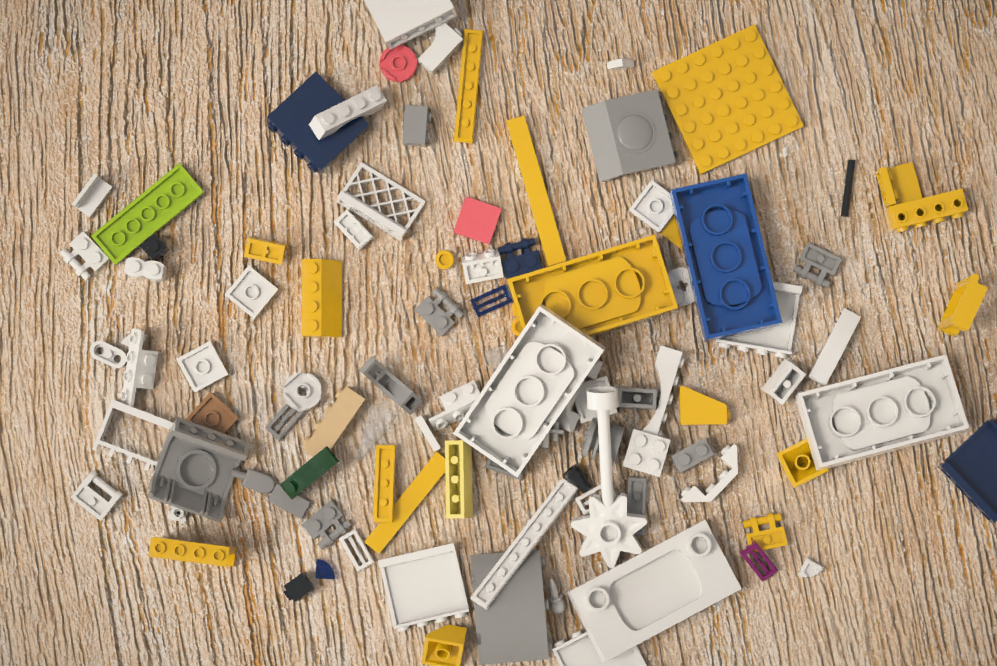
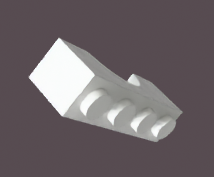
M376 85L315 115L309 126L318 140H321L335 133L339 128L355 118L367 117L380 111L387 100Z

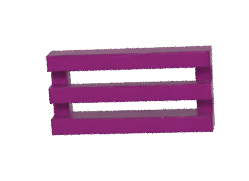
M755 540L752 542V545L746 546L745 550L739 551L762 582L778 571L777 567ZM755 548L764 558V560L768 563V565L772 568V570L769 571L768 568L757 556V554L753 551ZM749 552L757 561V563L761 566V568L765 571V575H763L759 571V569L747 556Z

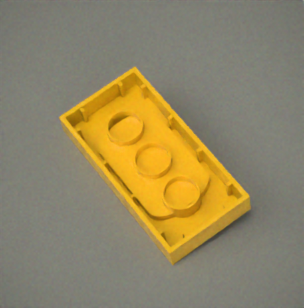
M655 235L507 279L522 331L541 304L590 337L678 309Z

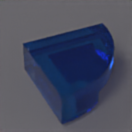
M317 559L315 578L335 579L332 567L324 560Z

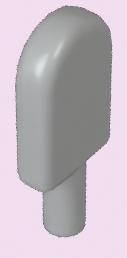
M234 468L231 470L230 475L242 479V485L246 488L263 494L271 493L275 488V480L270 475L251 468L246 473Z

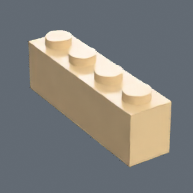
M347 386L344 389L340 388L335 396L337 398L336 402L333 405L330 403L324 412L326 414L325 418L322 421L319 419L313 428L315 430L312 436L308 435L302 444L305 446L303 451L312 457L326 446L332 451L365 403V398Z

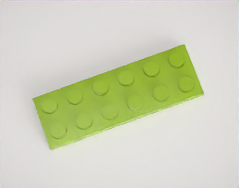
M179 163L93 233L91 237L115 265H118L140 247L152 234L157 233L203 195L204 191Z

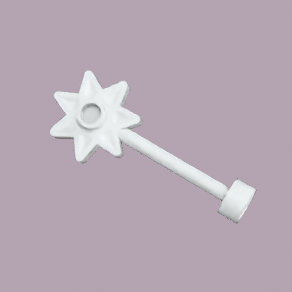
M597 386L588 388L586 391L587 408L597 410L602 500L595 494H591L589 496L590 515L573 518L571 520V527L586 536L580 547V556L584 557L601 552L607 566L613 568L620 551L640 554L642 552V546L634 533L647 524V517L645 515L627 513V495L625 493H621L614 499L609 410L619 407L618 388L613 386Z

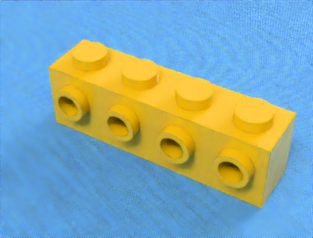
M963 188L886 208L891 231L897 230V233L908 231L910 226H915L916 228L927 226V222L934 221V224L945 221V218L951 216L953 219L964 217L963 213L968 211Z

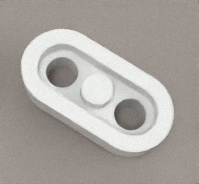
M96 341L90 347V354L94 359L113 368H122L127 363L126 353L106 342ZM100 347L104 349L103 354H98L97 352ZM119 355L121 356V361L117 363L115 362V357Z

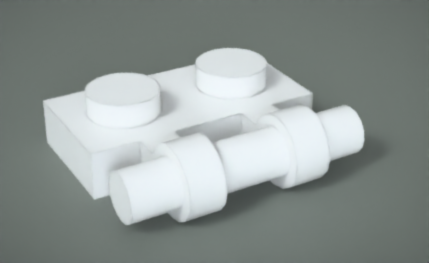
M84 231L70 243V246L74 249L71 253L66 248L60 252L64 258L63 260L70 264L76 270L75 273L79 277L82 276L85 281L91 277L87 272L90 267L97 272L110 260ZM78 255L86 261L83 265L75 259Z

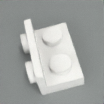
M488 249L484 253H467L461 257L466 284L504 277L498 250Z

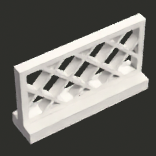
M362 162L337 196V203L399 241L403 240L406 232L426 203L425 200ZM361 169L369 172L370 179L360 181L358 174ZM374 181H384L387 189L376 191ZM371 182L373 191L363 193L361 184ZM358 185L360 194L351 195L347 192L350 186ZM390 191H400L403 198L392 201ZM388 192L390 201L379 203L377 194ZM375 195L376 204H366L364 197ZM415 200L420 204L417 209L408 210L406 201ZM404 202L406 211L395 213L393 204ZM391 205L393 214H382L380 207ZM407 215L408 223L405 227L397 222V216Z

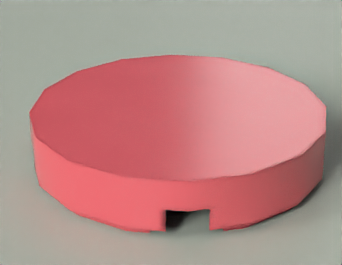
M399 45L391 50L387 48L380 57L382 74L392 82L401 83L408 81L417 70L415 53L405 45Z

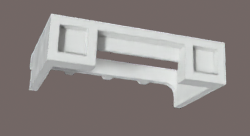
M112 399L92 450L97 451L99 444L111 448L109 452L110 457L114 456L115 451H119L129 455L127 459L128 464H131L133 458L147 462L144 470L149 471L151 464L156 466V461L103 441L115 409L169 430L173 422Z

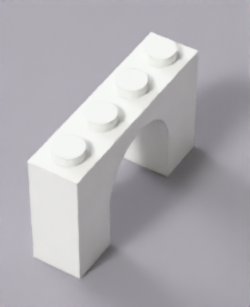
M448 21L434 27L436 36L433 43L418 58V63L431 75L463 43L462 33L458 29H452L448 26Z

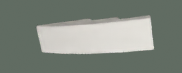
M846 308L842 310L808 376L809 378L824 386L827 384L861 316Z

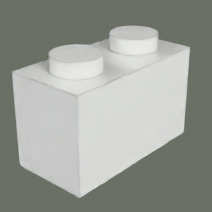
M784 359L761 389L783 405L806 374L793 363Z

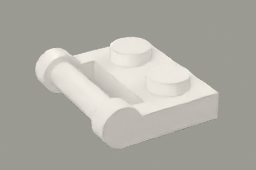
M92 470L71 498L102 521L120 500L123 493L119 490L116 491L98 477V473ZM93 482L112 497L108 502L89 487V484Z

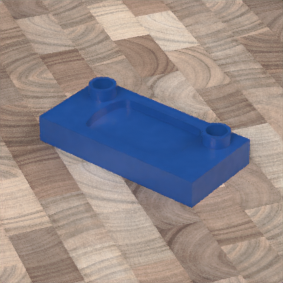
M747 173L672 189L670 198L704 342L779 326L782 323Z

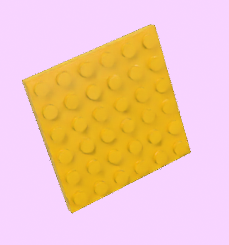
M755 24L652 72L653 78L665 99L666 105L700 175L804 127Z

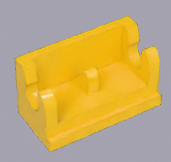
M250 236L247 238L244 257L282 265L288 244Z

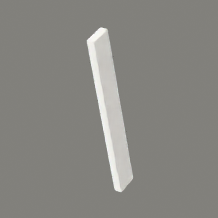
M564 478L559 481L473 593L471 600L485 610L489 608L577 493L578 488Z

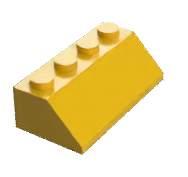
M302 259V336L304 338L342 337V261Z

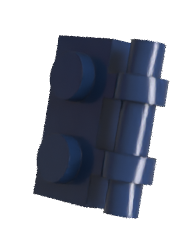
M523 238L519 242L512 244L509 242L505 243V246L497 247L500 255L507 253L508 256L507 259L501 260L506 279L543 269L538 250L530 252L529 249L530 246L536 245L535 238ZM524 250V254L513 256L512 251Z

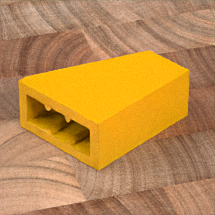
M678 387L679 426L726 425L727 421H730V409H727L726 404L687 387Z

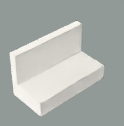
M94 173L72 205L91 218L113 187Z

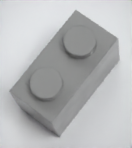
M405 105L403 146L426 147V142H430V131H427V123H431L432 112H428V106Z
M618 387L619 407L617 408L656 409L657 390Z
M703 438L670 456V459L678 473H681L713 456L714 453L706 438Z

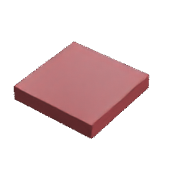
M465 197L453 233L490 245L502 208Z

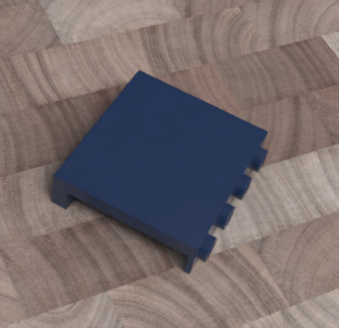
M317 72L313 73L266 118L268 129L273 133L276 132L280 136L282 143L287 147L290 145L294 149V154L300 160L304 159L308 163L307 167L313 173L317 172L319 175L361 134L364 135L369 130L370 124L361 116L346 123L335 133L318 140L309 126L313 117L345 100Z
M988 419L951 453L938 468L990 523H995L997 521V420Z

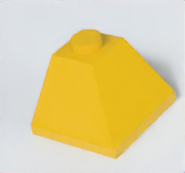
M447 624L426 634L421 664L460 666L467 628Z

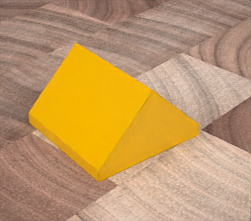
M808 439L776 453L782 470L793 488L829 471L828 468L820 471L816 470Z

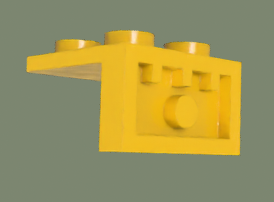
M912 162L891 168L882 167L876 171L885 208L922 198Z

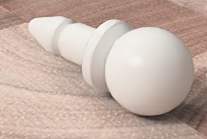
M549 579L550 608L552 612L560 614L565 610L566 605L562 600V595L558 593L553 579Z

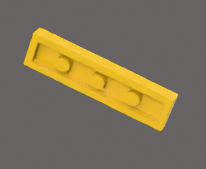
M376 445L374 523H393L396 467L395 445Z

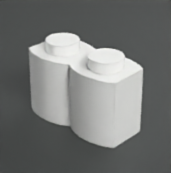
M135 257L126 259L124 273L132 278H147L153 282L165 281L167 267L161 262H145Z

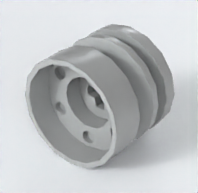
M596 418L592 419L586 429L581 455L586 457L588 451L593 450L591 455L593 460L599 452L598 428H596L598 419ZM616 424L610 426L612 466L615 462L625 428Z

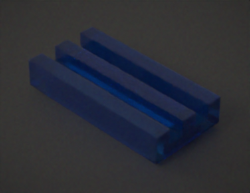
M505 284L470 300L478 318L513 302ZM504 291L503 294L479 305L475 303L497 292ZM507 297L506 301L479 312L480 308Z

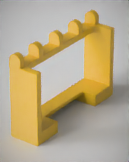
M973 274L957 284L937 327L938 330L955 337L958 336L960 330L966 332L970 329L988 287L977 283L979 280L978 274Z

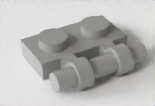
M807 242L799 258L805 265L803 268L796 265L793 272L799 274V277L803 279L807 278L815 282V285L819 287L822 285L828 288L831 281L824 279L825 275L834 276L842 258ZM812 266L820 270L819 275L810 272V267Z
M436 287L432 293L437 298L432 301L427 296L414 310L442 337L455 324L450 317L455 314L460 319L464 312L457 303L454 304L447 297L448 294L445 291L442 292ZM441 302L449 308L446 313L438 306Z
M332 500L301 524L313 540L319 535L322 537L323 540L317 544L322 550L326 546H331L338 536L344 535L347 532L346 530L352 526L348 520L342 524L338 521L343 516V513ZM334 524L336 529L327 535L325 530Z

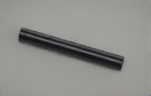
M848 160L841 209L842 217H848L855 160Z

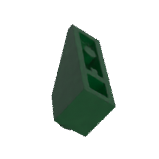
M326 446L291 474L280 486L292 500L307 490L337 464L339 460L329 447Z

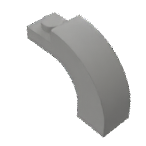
M373 356L360 368L359 371L409 415L422 403L423 400L397 379Z

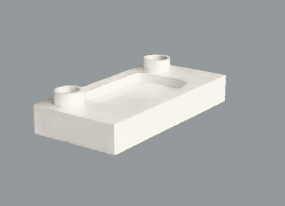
M541 304L453 434L518 477L606 347Z
M946 354L801 392L795 397L817 471L964 433L969 429Z
M703 520L566 593L602 662H606L742 588L706 520Z

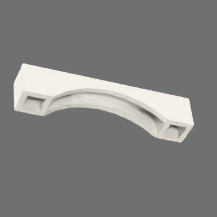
M662 345L659 347L654 363L659 380V400L655 413L647 426L642 430L643 432L661 437L662 431L659 428L661 423L665 424L668 412H665L666 405H670L673 394L670 392L672 386L676 387L679 376L676 375L677 369L682 368L685 359L681 357L683 353L681 351Z

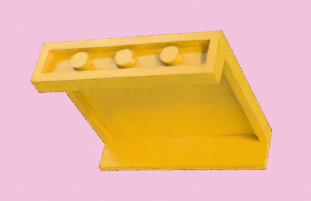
M151 537L148 557L227 567L235 565L237 547L164 537Z

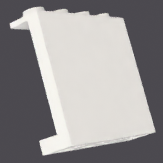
M364 0L389 50L457 16L450 0Z
M773 282L782 320L779 326L716 339L714 343L718 344L719 348L729 349L730 346L737 347V351L748 352L749 349L756 350V354L767 355L768 352L775 353V357L786 358L792 355L791 348L802 286Z
M454 543L378 560L393 629L398 628V632L410 629L409 625L417 624V627L429 625L428 621L436 619V623L447 621V616L455 615V618L466 616V612H469Z
M579 630L571 635L572 639L566 642L562 639L554 643L555 647L552 648L560 666H647L637 645L606 662H602L587 631L582 633Z

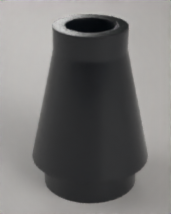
M576 464L564 473L566 480L581 490L582 493H585L592 487L582 468Z

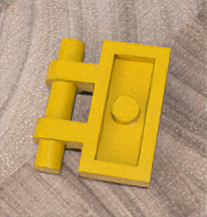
M768 513L764 517L756 518L754 516L750 517L749 520L742 521L743 527H751L753 532L745 534L747 545H752L754 540L762 550L788 545L784 526L776 528L775 522L782 521L781 514ZM769 524L770 529L759 531L758 525Z

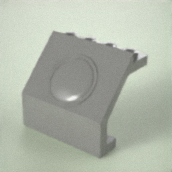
M658 89L608 99L582 108L599 182H611L623 175L658 167H674L679 165V155L675 149L674 135L671 132L669 116L664 105L665 99Z
M177 417L166 436L147 488L149 489L147 498L220 523L224 515L226 498L234 476L230 475L232 468L237 469L241 460L245 461L247 458L249 442Z

